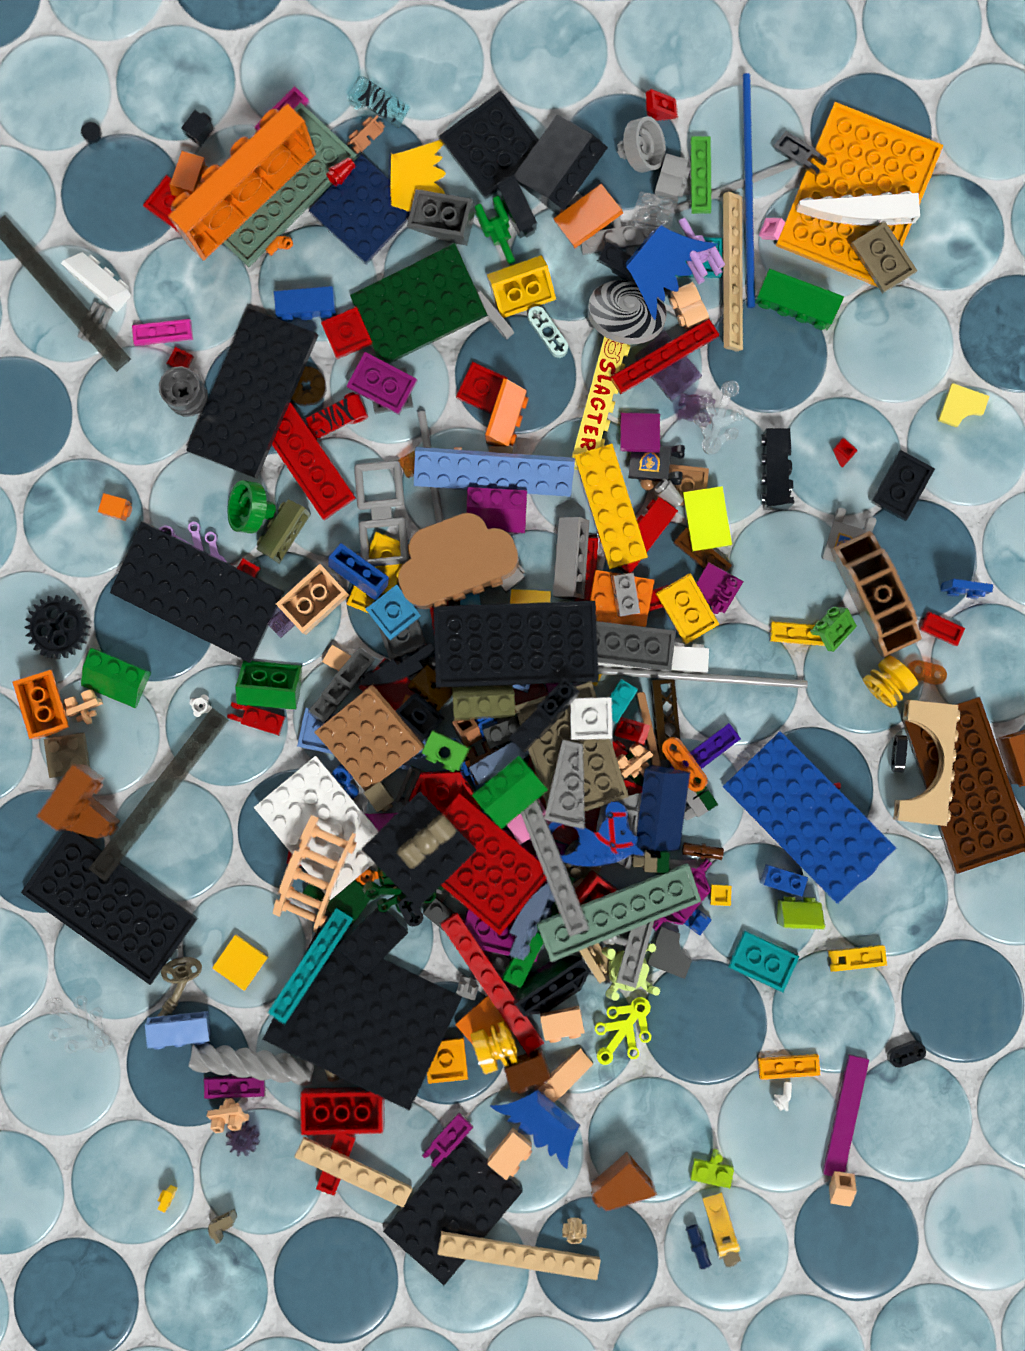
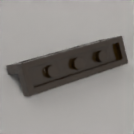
M675 679L650 681L656 744L660 760L667 759L662 751V745L666 738L669 739L676 735V738L680 739ZM670 683L671 693L665 697L661 693V684ZM666 701L673 706V712L669 717L663 714V705ZM668 721L675 726V732L671 737L665 733V725Z

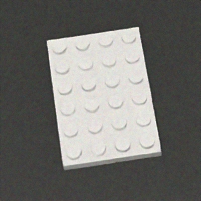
M317 756L313 757L254 807L292 855L295 850L298 852L300 850L298 847L301 842L300 837L311 815L319 818L318 826H320L321 830L349 841L351 834H356L354 842H357V846L353 854L349 853L330 900L374 864L361 848L379 832L378 829ZM317 836L316 838L312 837L308 845L311 851L339 862L345 849ZM307 857L301 861L302 867L308 874L330 883L335 872L334 869Z

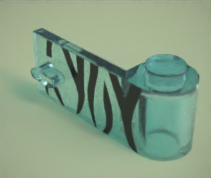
M363 76L357 78L347 96L349 104L353 108L367 107L397 128L400 127L410 109L409 106Z

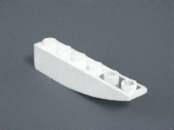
M905 191L893 195L887 192L878 196H872V194H864L860 197L845 195L841 198L826 196L815 200L809 197L799 201L796 212L822 220L851 225L879 226L884 222L887 225L913 224L920 217L919 194Z

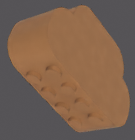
M463 513L417 531L409 543L411 559L401 567L398 578L405 598L413 606L419 609L447 606L449 601L459 602L466 599L465 595L480 594L488 586L495 588L503 585L502 580L511 577L518 568V552L512 537L506 531L496 528L487 530L484 521L480 517L471 513Z
M868 531L831 548L837 568L878 653L885 657L922 640L916 623L917 616L891 559L886 551L880 547L873 533Z

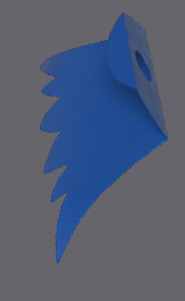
M660 225L649 234L626 262V267L635 280L654 320L657 314V297L663 302L665 301L663 287L678 292L679 286L675 275L689 276L693 274L685 262L692 261L690 252L705 251L718 245L717 243L691 239Z
M536 1090L512 1103L490 1105L495 1111L511 1116L507 1120L508 1122H521L518 1133L524 1135L534 1134L533 1141L535 1147L541 1148L548 1145L550 1157L556 1153L561 1165L565 1169L568 1168L570 1150L580 1124L544 1094Z

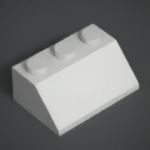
M81 252L61 262L74 278L116 313L132 296L127 290L129 286L121 279L117 282L113 278L114 274L108 268L102 269L98 266L100 262L91 254L88 257Z

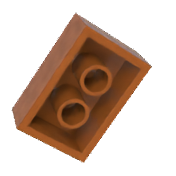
M85 764L72 765L36 817L57 831L70 829V827L73 828L80 819L78 816L82 810L85 811L92 802L90 799L93 794H97L103 787L102 781L104 777Z

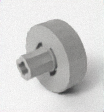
M649 116L630 121L625 128L623 141L618 143L620 158L627 159L631 167L641 173L656 170L664 162L666 152L665 139L657 121Z

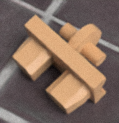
M91 689L81 693L84 701L83 704L78 705L75 696L63 700L66 717H72L81 713L80 716L76 717L77 722L84 720L87 725L92 723L91 717L96 716L97 713L95 710L90 712L88 710L102 705L103 702L101 698H97Z
M634 743L629 748L634 755L631 759L628 760L623 754L616 758L624 778L630 774L633 778L639 774L644 778V770L650 766L646 761L653 756L649 750L643 748L639 743Z
M227 1098L223 1105H220L219 1109L209 1110L207 1117L211 1120L210 1129L215 1133H223L225 1124H228L227 1127L230 1130H240L242 1122L248 1121L249 1114H244L240 1104L235 1103L234 1099Z

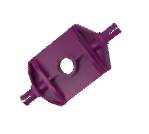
M705 858L697 868L690 867L701 902L654 920L652 928L655 931L663 922L683 925L711 892L705 877V871L712 864L708 859Z

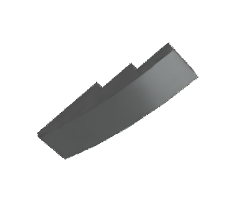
M359 647L334 676L332 682L321 693V696L308 710V713L324 724L352 691L375 659Z

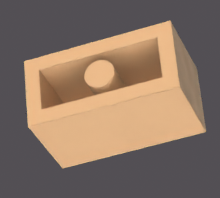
M579 1006L540 1014L545 1041L549 1040L550 1043L561 1041L563 1037L569 1036V1039L581 1037V1034L585 1033Z
M512 1128L490 1155L487 1165L507 1180L509 1176L513 1177L520 1168L518 1166L522 1160L526 1161L532 1153V1143L522 1134L518 1133L515 1128Z

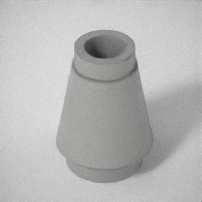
M661 480L654 489L657 492V496L674 507H678L684 500L670 480Z

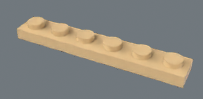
M303 1137L294 1155V1158L401 1207H404L412 1191V1186L306 1137Z

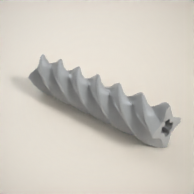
M208 1043L197 1045L196 1047L192 1045L189 1067L200 1073L212 1071L218 1075L232 1074L240 1078L252 1076L258 1080L273 1079L280 1083L292 1081L298 1085L311 1084L314 1064L299 1057L294 1058L288 1053H280L274 1056L267 1050L254 1053L248 1048H241L234 1051L227 1045L219 1046L215 1049Z

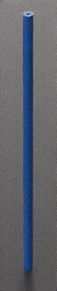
M750 73L743 74L747 308H755Z

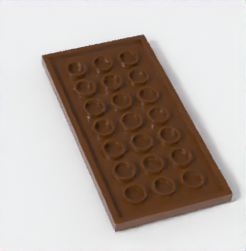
M980 697L955 704L958 705V710H960V719L956 723L958 739L954 744L956 760L952 765L954 780L950 786L953 795L948 807L951 817L950 821L947 822V826L938 825L955 874L1025 852V825ZM903 721L925 789H927L932 784L938 771L939 757L936 745L923 728L912 722Z

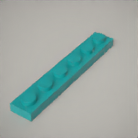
M335 909L267 1012L284 1024L287 1022L352 923L353 918L339 909Z

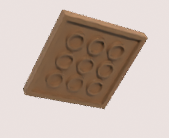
M373 685L314 732L365 791L381 782L425 747Z

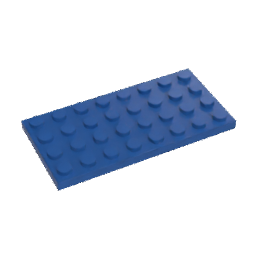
M781 731L723 786L837 904L897 849Z

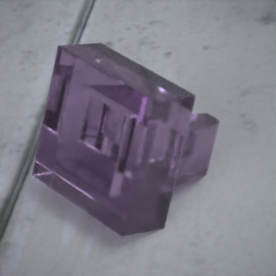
M282 610L267 622L280 638L295 626Z

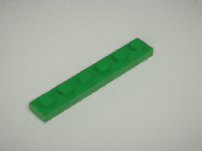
M569 876L570 881L573 885L575 879ZM556 901L553 903L551 908V917L558 915L559 908L557 906ZM539 928L530 942L529 954L524 960L512 957L502 976L503 980L519 988L522 987L544 943Z

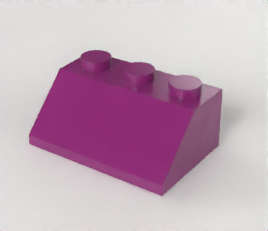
M468 487L466 513L475 514L484 521L487 530L496 528L507 533H525L527 490Z

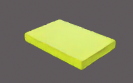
M723 486L683 492L692 552L731 546L732 541Z

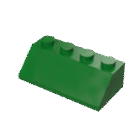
M769 268L755 303L763 309H773L779 315L794 317L800 323L807 322L813 324L816 329L828 330L833 323L844 296Z

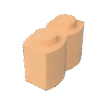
M694 282L680 287L678 292L671 291L670 305L672 309L676 308L679 313L677 316L678 322L681 327H685L686 331L709 319L706 307L700 298Z

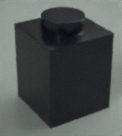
M194 110L181 129L188 139L202 147L213 132L214 127L211 123L212 119L206 113H199Z

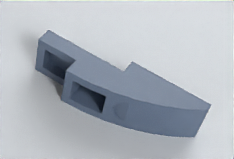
M549 883L544 885L530 898L516 918L510 931L511 934L516 935L510 956L524 960L529 954L532 937L537 933V923L551 917V908L555 898Z

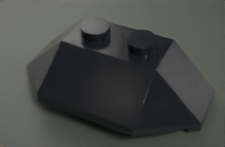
M565 956L553 962L549 961L526 977L522 987L518 990L514 1004L523 1016L547 1013L580 991L591 970L581 956Z

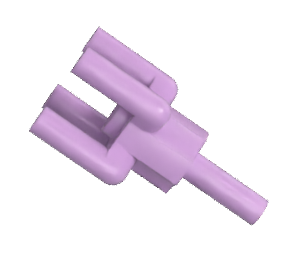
M682 218L679 221L686 237L705 242L702 235L695 236L686 218ZM716 246L701 252H690L692 261H687V264L698 284L705 281L704 276L708 274L702 264L708 261L716 276L723 272L721 268L725 266V263Z

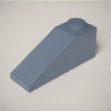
M511 742L469 768L479 785L498 774L518 756L524 759L530 753L529 750L524 753L514 742Z

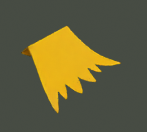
M440 140L400 153H391V206L410 212L416 189L445 194L434 183L446 175L443 170L433 166L443 158L442 156L435 155L443 146Z

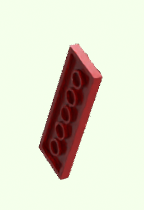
M290 402L272 446L321 518L325 521L354 501L356 497Z

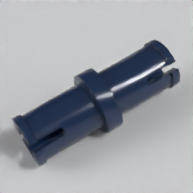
M693 1224L686 1227L685 1229L691 1242L690 1248L695 1253L699 1269L710 1267L712 1263L706 1251L707 1245L702 1240L698 1225Z

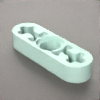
M539 306L532 307L528 312L530 324L554 357H564L568 351V343L545 310ZM533 313H541L540 319L543 322L541 326L537 318L533 319ZM550 327L554 333L552 336L546 337L542 333L543 329ZM555 338L559 346L563 345L562 352L560 350L555 351L556 345L553 342Z

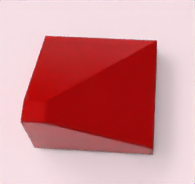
M844 438L833 449L842 468L858 451Z

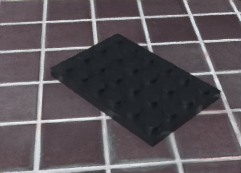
M465 1139L446 1158H443L383 1230L389 1238L442 1285L449 1281L466 1259L438 1255L441 1231L485 1238L523 1192V1189L509 1177L505 1180L487 1165L488 1159Z

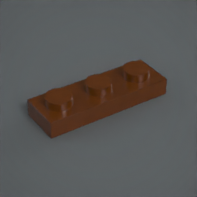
M687 527L673 543L703 569L706 568L708 562L726 572L732 566L713 549L692 552Z

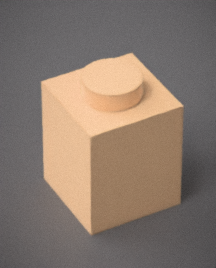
M834 1171L829 1184L830 1203L851 1207L857 1192L855 1174Z

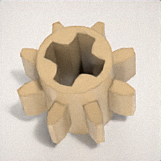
M569 1218L567 1224L563 1223L562 1237H567V1242L578 1244L582 1242V1238H586L587 1224H582V1219Z

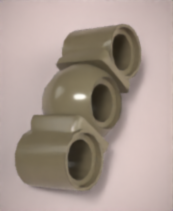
M443 814L437 816L427 825L428 828L419 831L414 839L411 838L398 849L397 854L410 868L417 866L426 858L425 855L432 853L439 846V843L443 844V842L455 834L456 829Z

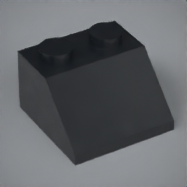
M416 691L395 711L422 743L445 719Z

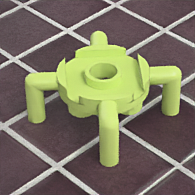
M648 943L646 952H654L656 946ZM602 948V953L610 960L608 969L609 979L612 982L605 993L606 997L616 1001L619 999V994L616 992L619 988L626 991H634L640 986L648 993L653 995L660 994L658 987L652 986L646 981L649 966L645 958L637 987L634 988L616 982L624 950L615 953L614 949Z

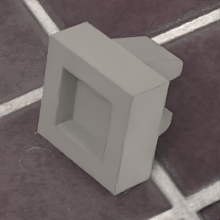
M461 975L456 994L463 998L475 1000L479 987L478 980Z

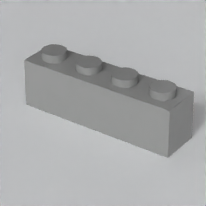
M581 517L559 518L556 564L554 566V597L584 599L590 520Z

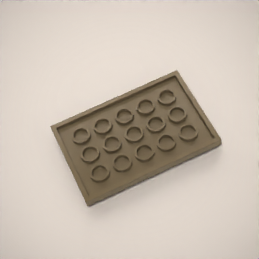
M592 682L576 686L580 691L576 698H597ZM545 697L515 706L520 725L529 718ZM571 704L541 739H537L528 749L536 775L548 789L543 794L546 806L548 805L562 740L583 744L584 811L629 797L611 740L571 739Z

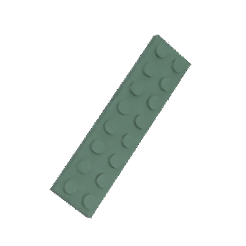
M685 863L670 869L669 873H660L580 905L590 928L584 932L570 937L561 914L537 923L549 959L553 962L701 902L690 866Z

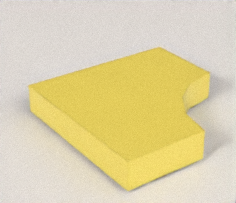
M952 383L938 421L957 428L962 419L967 416H982L990 396Z

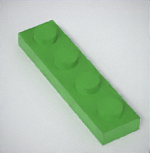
M711 136L691 137V214H711Z

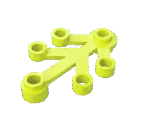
M637 997L632 1001L631 1005L618 1007L611 1005L607 1008V1016L611 1019L617 1018L619 1014H631L626 1020L609 1023L598 1022L595 1024V1032L598 1035H604L607 1031L618 1030L608 1046L602 1047L597 1051L599 1063L608 1065L612 1062V1053L625 1035L627 1036L628 1057L630 1059H637L639 1057L633 1024L638 1019L641 1030L639 1032V1039L643 1043H648L651 1040V1034L648 1031L646 1016L649 1014L651 1007L647 999ZM640 1004L644 1005V1010L642 1011L637 1010V1006ZM615 1009L616 1014L610 1015L609 1010ZM599 1025L604 1026V1030L602 1032H599L597 1030V1027ZM643 1033H648L649 1037L647 1039H642L641 1035ZM632 1049L637 1051V1054L634 1056L629 1054ZM603 1054H608L609 1058L607 1060H603L601 1056Z

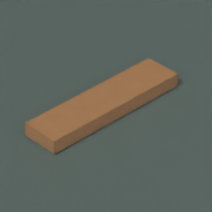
M644 692L637 693L635 695L641 722L651 726L646 738L647 749L653 754L650 758L651 765L661 766L646 695Z

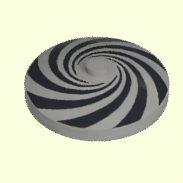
M616 280L600 285L591 294L587 309L591 324L600 334L610 340L624 344H641L654 339L662 331L667 316L664 302L657 297V314L654 320L636 282L628 280Z

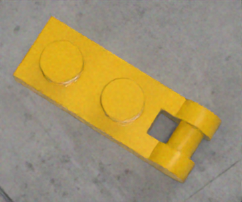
M885 945L828 950V957H831L830 971L832 972L887 966ZM844 956L845 963H839V957Z
M722 1193L702 1198L720 1257L730 1251H740ZM729 1237L731 1242L723 1244L722 1239Z

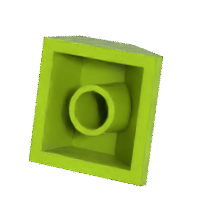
M783 896V899H778L777 924L783 928L825 930L822 903L816 901L815 897H803V900H796L794 896Z

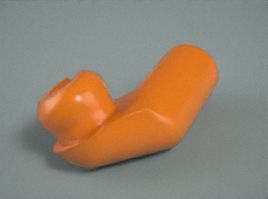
M277 236L265 251L272 256L278 249H290L293 246V240L287 236Z

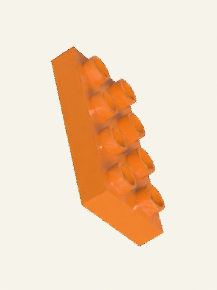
M288 103L280 111L277 109L269 110L262 117L259 124L261 129L250 139L246 136L238 139L230 150L231 157L221 167L217 164L210 166L201 177L202 185L191 195L188 192L182 193L172 203L171 210L173 212L169 215V218L186 244L203 261L316 155L305 121Z

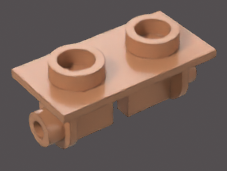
M378 115L374 118L369 116L362 123L364 127L359 132L356 129L348 137L350 141L347 143V146L352 143L354 145L352 149L356 154L362 153L371 143L367 139L368 135L372 140H375L384 131V124L381 121H376L379 117Z

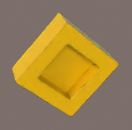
M711 884L710 905L731 906L732 886Z
M170 1185L167 1190H162L158 1198L160 1205L157 1210L164 1213L167 1211L178 1189L177 1187Z

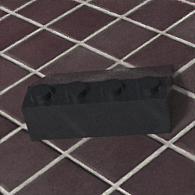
M556 115L514 175L519 185L556 215H559L564 211L608 147L593 134Z

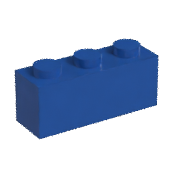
M333 286L274 291L275 313L280 320L291 322L293 319L311 320L313 317L328 319L332 315H337Z
M342 543L328 557L329 568L375 601L388 587V576Z

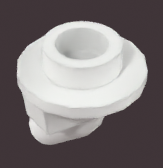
M784 1082L783 1095H773L775 1099L773 1103L780 1111L783 1109L786 1112L788 1111L792 1091V1083Z

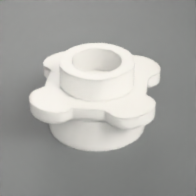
M203 694L200 698H192L190 700L194 716L200 717L203 713H211L212 706L209 705V697Z

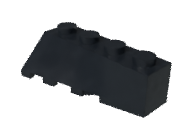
M766 428L763 434L760 435V446H763V454L760 455V465L763 466V473L760 475V484L763 485L760 504L764 505V510H788L794 504V497H790L794 488L793 480L789 479V475L792 472V461L788 460V456H791L792 452L790 428Z

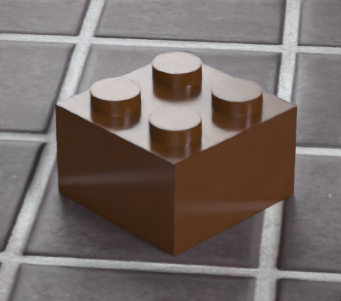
M542 1047L533 1050L529 1054L525 1053L517 1056L518 1063L513 1064L511 1059H508V1066H504V1072L512 1093L517 1092V1094L526 1092L529 1090L528 1087L533 1085L537 1087L543 1086L548 1083L547 1080L551 1079L550 1069Z

